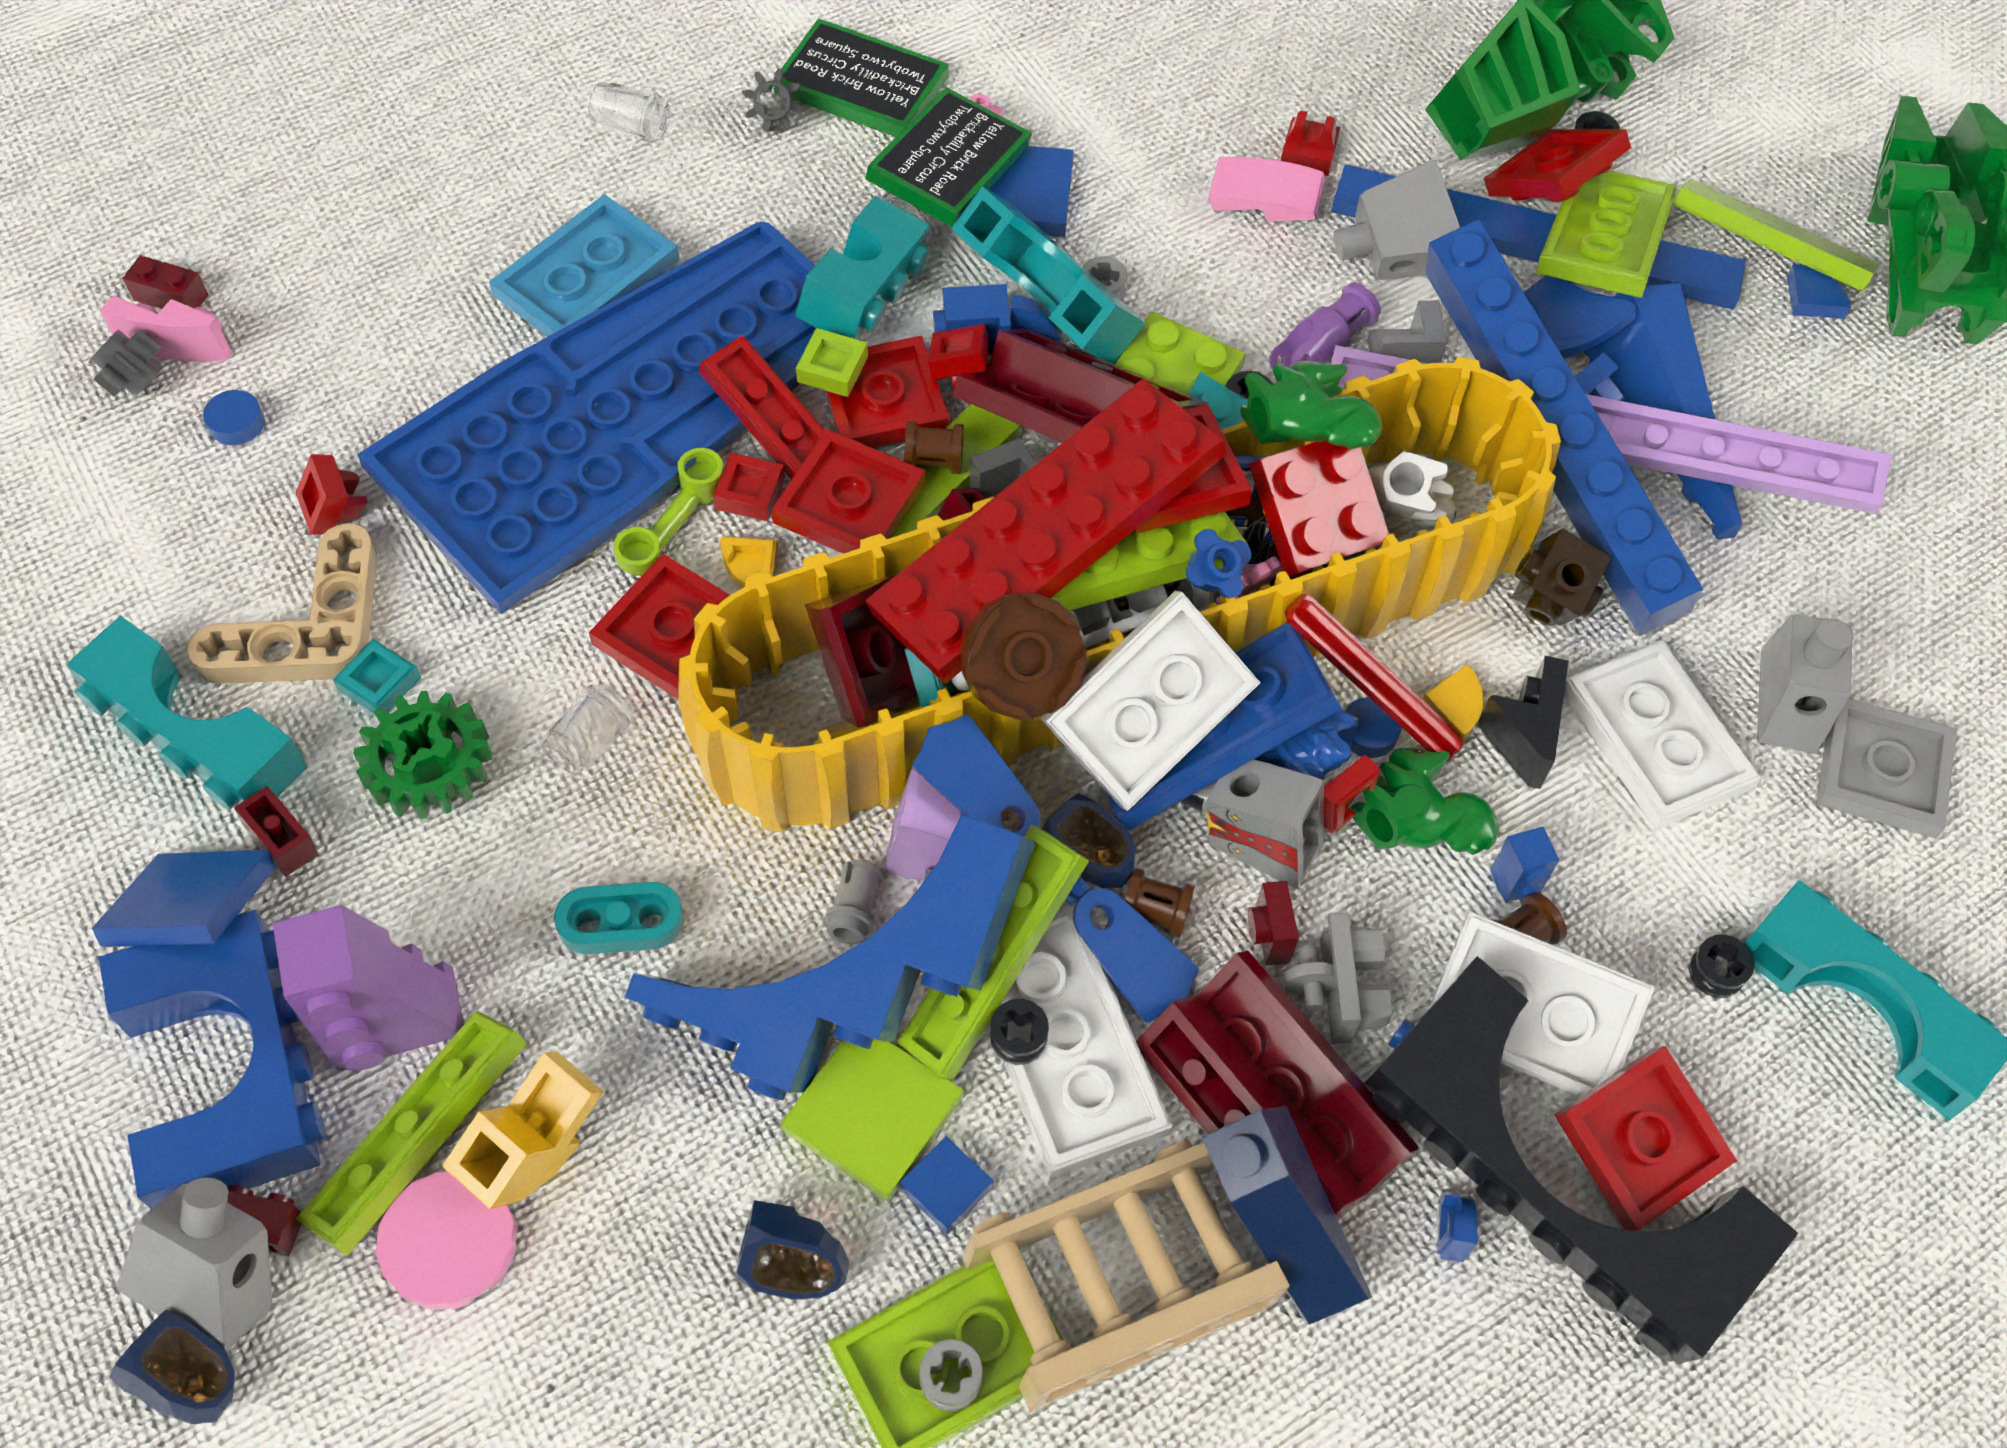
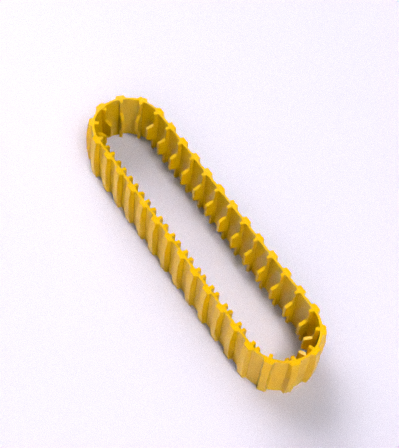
M1458 356L1454 363L1421 364L1416 359L1397 364L1392 374L1370 380L1363 375L1345 381L1342 393L1337 396L1351 395L1364 399L1376 408L1382 421V434L1376 442L1367 448H1361L1366 465L1380 460L1387 464L1403 451L1412 454L1433 455V460L1441 462L1443 457L1448 458L1477 472L1474 482L1479 486L1488 481L1491 484L1492 495H1496L1495 498L1490 499L1485 513H1470L1467 519L1453 524L1450 523L1446 515L1438 517L1433 531L1421 530L1417 532L1416 537L1401 542L1397 541L1393 533L1386 535L1381 549L1376 550L1372 547L1367 549L1364 555L1344 561L1340 552L1331 554L1328 567L1324 568L1320 565L1313 568L1312 573L1290 580L1286 571L1279 572L1276 575L1274 586L1271 587L1269 584L1260 587V591L1237 599L1235 597L1225 598L1221 595L1220 605H1217L1216 602L1208 604L1207 608L1200 611V613L1234 652H1237L1285 624L1287 620L1284 612L1287 606L1294 602L1301 594L1311 595L1353 635L1359 633L1365 639L1384 633L1389 622L1408 615L1415 621L1434 615L1439 604L1460 598L1463 602L1468 603L1484 597L1491 583L1502 572L1514 573L1522 558L1536 540L1548 512L1556 476L1552 472L1561 443L1557 425L1545 421L1540 410L1531 400L1534 394L1533 390L1519 379L1509 382L1492 372L1481 369L1479 360ZM1242 417L1240 424L1222 429L1235 456H1272L1313 443L1290 440L1287 442L1261 444ZM994 497L973 503L972 512L944 521L938 515L917 521V530L886 539L880 533L860 540L861 548L830 558L825 552L804 558L803 567L774 577L767 571L746 577L744 588L731 594L718 605L707 603L694 619L695 639L690 655L679 659L678 696L685 731L695 753L699 756L702 775L710 791L723 806L735 803L746 812L759 817L763 829L784 833L789 825H813L823 823L831 830L850 823V814L877 804H881L886 810L899 806L911 769L914 770L912 763L921 750L927 730L931 726L951 722L966 714L971 716L1007 766L1017 763L1018 754L1046 745L1051 751L1065 746L1041 720L1044 715L1032 717L1035 719L1017 720L990 711L972 695L971 691L950 698L946 688L937 691V699L929 701V706L895 718H891L887 708L878 711L879 720L873 722L871 726L831 739L827 729L818 732L819 740L814 741V745L784 747V743L775 741L774 735L764 733L761 743L753 741L751 727L745 721L733 727L730 726V722L739 720L737 702L740 697L738 685L748 688L752 683L753 674L767 667L772 676L780 674L779 665L783 664V662L819 650L805 604L885 577L896 576ZM1119 628L1110 631L1109 643L1107 640L1098 643V647L1087 650V665L1083 678L1125 639ZM1304 639L1314 657L1322 655Z

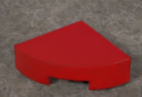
M1363 755L1324 786V827L1331 834L1337 833L1355 815L1354 811L1348 806L1356 796L1366 788L1372 792L1376 786L1380 767L1366 755Z

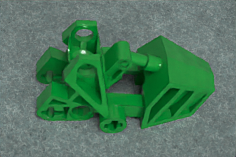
M1517 0L1425 108V111L1460 160L1528 146L1554 127L1575 100L1587 103L1593 100L1599 93L1617 100L1637 76L1630 64L1629 54L1643 56L1653 63L1662 55L1674 40L1662 1ZM1638 25L1650 27L1656 33L1658 43L1649 40L1639 31ZM1614 71L1618 74L1620 82L1611 81L1614 77Z
M1901 96L1884 140L1867 222L1888 225L1889 284L1886 320L1892 336L1905 337L1912 328L1921 325L1933 311L1947 306L1960 307L1962 313L1957 326L1964 337V343L1977 345L2007 322V125L1984 104L1968 102L1946 136H1934L1917 97ZM1988 219L1986 224L1982 223L1984 220Z

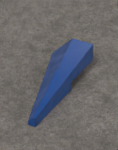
M1681 283L1646 285L1642 298L1622 293L1612 296L1634 303L1637 311L1636 319L1608 340L1584 351L1589 359V364L1604 352L1619 366L1610 379L1624 396L1623 402L1715 419ZM1676 474L1683 483L1681 492L1688 502L1697 501L1713 522L1712 533L1716 539L1735 538L1742 526L1732 485Z

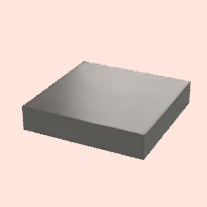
M1848 699L1825 739L1816 805L1936 839L1946 828L1957 728Z

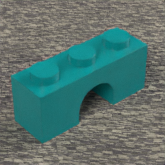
M874 196L853 221L843 255L830 248L807 274L795 317L816 328L853 339H858L865 329L873 332L882 319L887 301L895 304L904 291L908 275L916 277L922 270L930 251L929 248L924 246L930 224Z

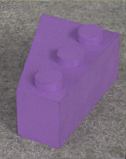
M339 905L272 923L284 998L337 1070L346 1068L359 1071L373 1068L381 1064L385 1057L450 1040L464 1025L453 967L443 961L432 966L424 961L422 949L411 943L402 948L392 944L388 930L349 908Z

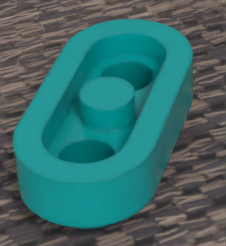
M643 882L587 886L574 889L559 901L554 913V923L561 941L568 949L579 954H601L654 950L665 947L672 943L680 934L684 924V914L679 897L674 890L662 883ZM650 915H660L663 917L661 923L655 927L642 925L644 919ZM595 919L600 921L599 926L593 931L583 932L579 930L582 923L587 920Z

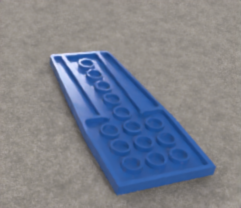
M757 222L493 366L357 454L361 467L500 614H503L633 523L680 484L678 462L685 452L694 448H708L718 453L747 429L698 372L702 361L743 335L791 391L802 384L797 382L796 367L816 327L795 317L806 276L815 265L770 223ZM697 457L686 463L685 472L696 463Z

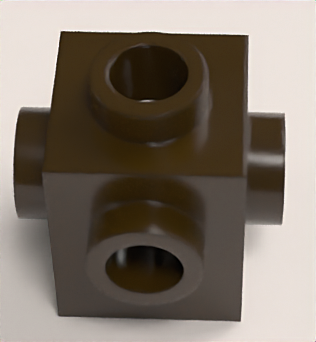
M1562 528L1543 539L1538 549L1532 547L1522 558L1514 574V577L1519 579L1520 582L1511 598L1525 605L1524 611L1528 616L1545 625L1554 626L1557 624L1561 626L1580 616L1585 618L1594 609L1602 595L1603 588L1599 587L1598 583L1612 557Z

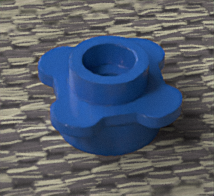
M1212 529L1202 530L1194 538L1196 550L1193 551L1189 558L1186 577L1194 587L1207 592L1219 591L1225 598H1234L1243 591L1244 584L1241 580L1244 564L1251 559V550L1242 540L1230 542L1219 538ZM1216 558L1222 560V569H1218L1214 565Z

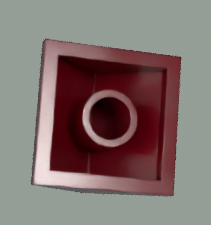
M894 575L805 604L841 718L857 728L868 726L879 720L878 711L887 708L890 713L918 696L905 653L907 647L872 615L865 601L894 578Z

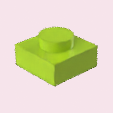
M816 328L796 367L797 382L849 397L868 358L867 342Z

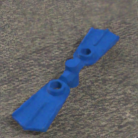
M966 714L951 722L931 726L927 730L921 750L912 763V768L962 814L1008 830L1001 822L1002 811L1008 809L1015 812L1019 818L1018 829L1010 832L1025 836L1032 824L1040 828V813L1037 805L970 715ZM1080 876L1065 899L1071 906L1076 902L1073 910L1075 929L1141 1020L1145 1023L1151 1022L1158 1018L1172 1002L1188 997L1190 987L1199 968L1117 893L1104 888H1097L1086 892L1090 886ZM1094 907L1103 909L1107 914L1108 923L1103 930L1096 928L1091 922L1090 914Z

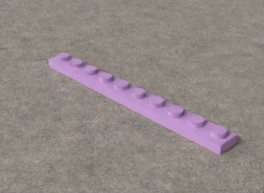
M1335 345L1331 364H1344L1347 366L1346 373L1338 383L1343 388L1345 381L1363 375L1370 380L1392 374L1397 364L1409 361V359ZM1586 394L1627 464L1877 514L1883 505L1892 454Z

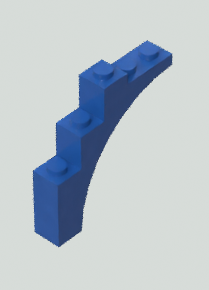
M961 814L938 863L909 902L870 938L829 963L779 982L732 989L694 987L658 976L633 973L624 998L644 1005L642 1017L657 1024L678 1029L681 1021L701 1028L698 1039L714 1047L735 1052L739 1043L730 1069L749 1076L747 1088L777 1100H784L786 1092L803 1093L815 1077L834 1024H837L833 1036L863 1048L870 1049L874 1039L895 1042L920 971L925 972L921 984L958 997L962 986L976 990L982 989L1035 843L1019 834Z

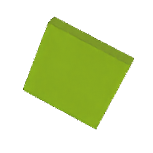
M874 1039L871 1048L867 1049L843 1040L780 1125L784 1133L889 1203L900 1188L899 1183L912 1171L964 1098V1090L949 1080L943 1079L929 1067L889 1041Z

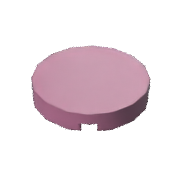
M440 1171L412 1182L386 1210L378 1227L376 1254L383 1276L406 1301L429 1310L458 1309L474 1302L472 1299L482 1295L487 1289L491 1291L504 1278L515 1255L517 1226L509 1205L489 1209L448 1171Z

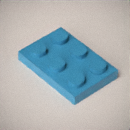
M603 194L489 281L493 297L548 337L662 275L680 261L678 246L610 197Z

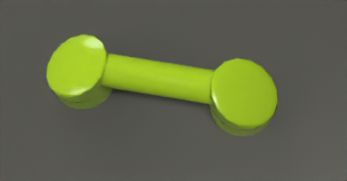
M694 448L681 456L678 462L681 491L649 530L643 527H631L622 531L616 537L613 549L619 568L629 574L642 576L661 556L663 549L697 506L707 505L713 501L714 492L723 472L722 459L715 451L708 448ZM696 457V463L685 472L686 463Z

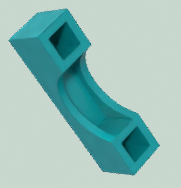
M983 186L951 228L983 259L1013 279L1040 302L1051 314L1049 319L1080 348L1100 359L1115 364L1146 324L1144 320L1020 210Z
M121 615L66 664L80 684L74 692L87 707L99 716H103L109 710L119 718L116 721L119 728L141 747H145L151 741L161 749L158 753L161 759L183 778L187 779L192 773L205 781L202 784L205 792L226 810L230 811L235 805L243 802L266 786L279 797L308 768L292 738L249 707L225 717L208 720L190 719L173 713L171 703L174 690L181 678L179 671L160 643Z
M1800 880L1796 882L1744 943L1753 954L1754 968L1787 994L1809 986L1825 985L1845 989L1869 1002L1882 1015L1893 1033L1898 1057L1895 1079L1949 1121L1979 1098L2007 1061V1037L2000 1032L1999 1028L1991 1020L1982 1015L1975 1014L1946 992L1937 979L1917 970L1892 951L1883 938L1863 929L1838 910L1835 903L1821 892L1812 890Z

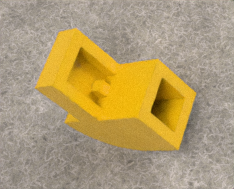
M558 1051L544 1052L507 1107L478 1111L442 1167L489 1209L520 1201L546 1183L575 1152L581 1143L575 1137V1134L604 1091Z

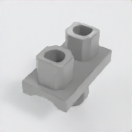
M1329 913V931L1321 934L1320 937L1322 962H1319L1317 947L1305 946L1300 948L1301 964L1295 965L1284 972L1285 989L1290 993L1304 995L1305 1008L1310 1012L1321 1011L1325 1008L1323 993H1326L1332 1044H1344L1352 1042L1357 1030L1387 1026L1393 1015L1391 991L1388 985L1357 986L1356 970H1381L1385 962L1383 930L1350 927L1349 913Z

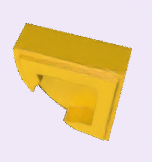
M721 536L720 543L724 566L729 576L740 587H745L746 577L767 571L772 577L775 576L779 551L777 540Z
M1467 664L1426 692L1423 700L1459 733L1462 742H1465L1474 731L1483 709L1482 687L1472 668Z

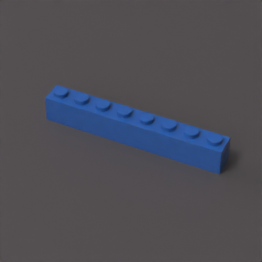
M1477 219L1429 242L1425 274L1476 360H1479L1481 369L1492 372L1509 382L1517 379L1522 381L1534 391L1531 400L1540 410L1545 421L1557 425L1561 443L1552 472L1556 476L1553 491L1581 539L1612 557L1603 576L1639 637L1690 613L1700 597L1703 587L1481 221Z

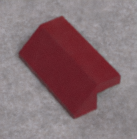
M1027 328L999 330L988 371L958 375L953 392L954 397L1060 443L1067 440L1142 379H1145L1184 410L1208 404V402Z
M1248 950L1236 953L1198 995L1172 1002L1136 1041L1144 1058L1207 1134L1258 1110L1287 1106L1338 1220L1376 1191L1420 1149L1397 1121L1391 1119L1379 1109L1373 1101V1093Z

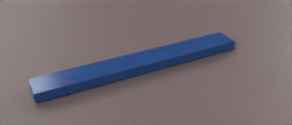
M1345 164L1331 212L1356 218L1355 214L1359 196L1364 191L1397 176ZM1447 189L1460 227L1479 219L1499 253L1539 262L1540 255L1557 215ZM1661 240L1646 285L1681 283L1684 298L1734 310L1740 297L1746 260Z

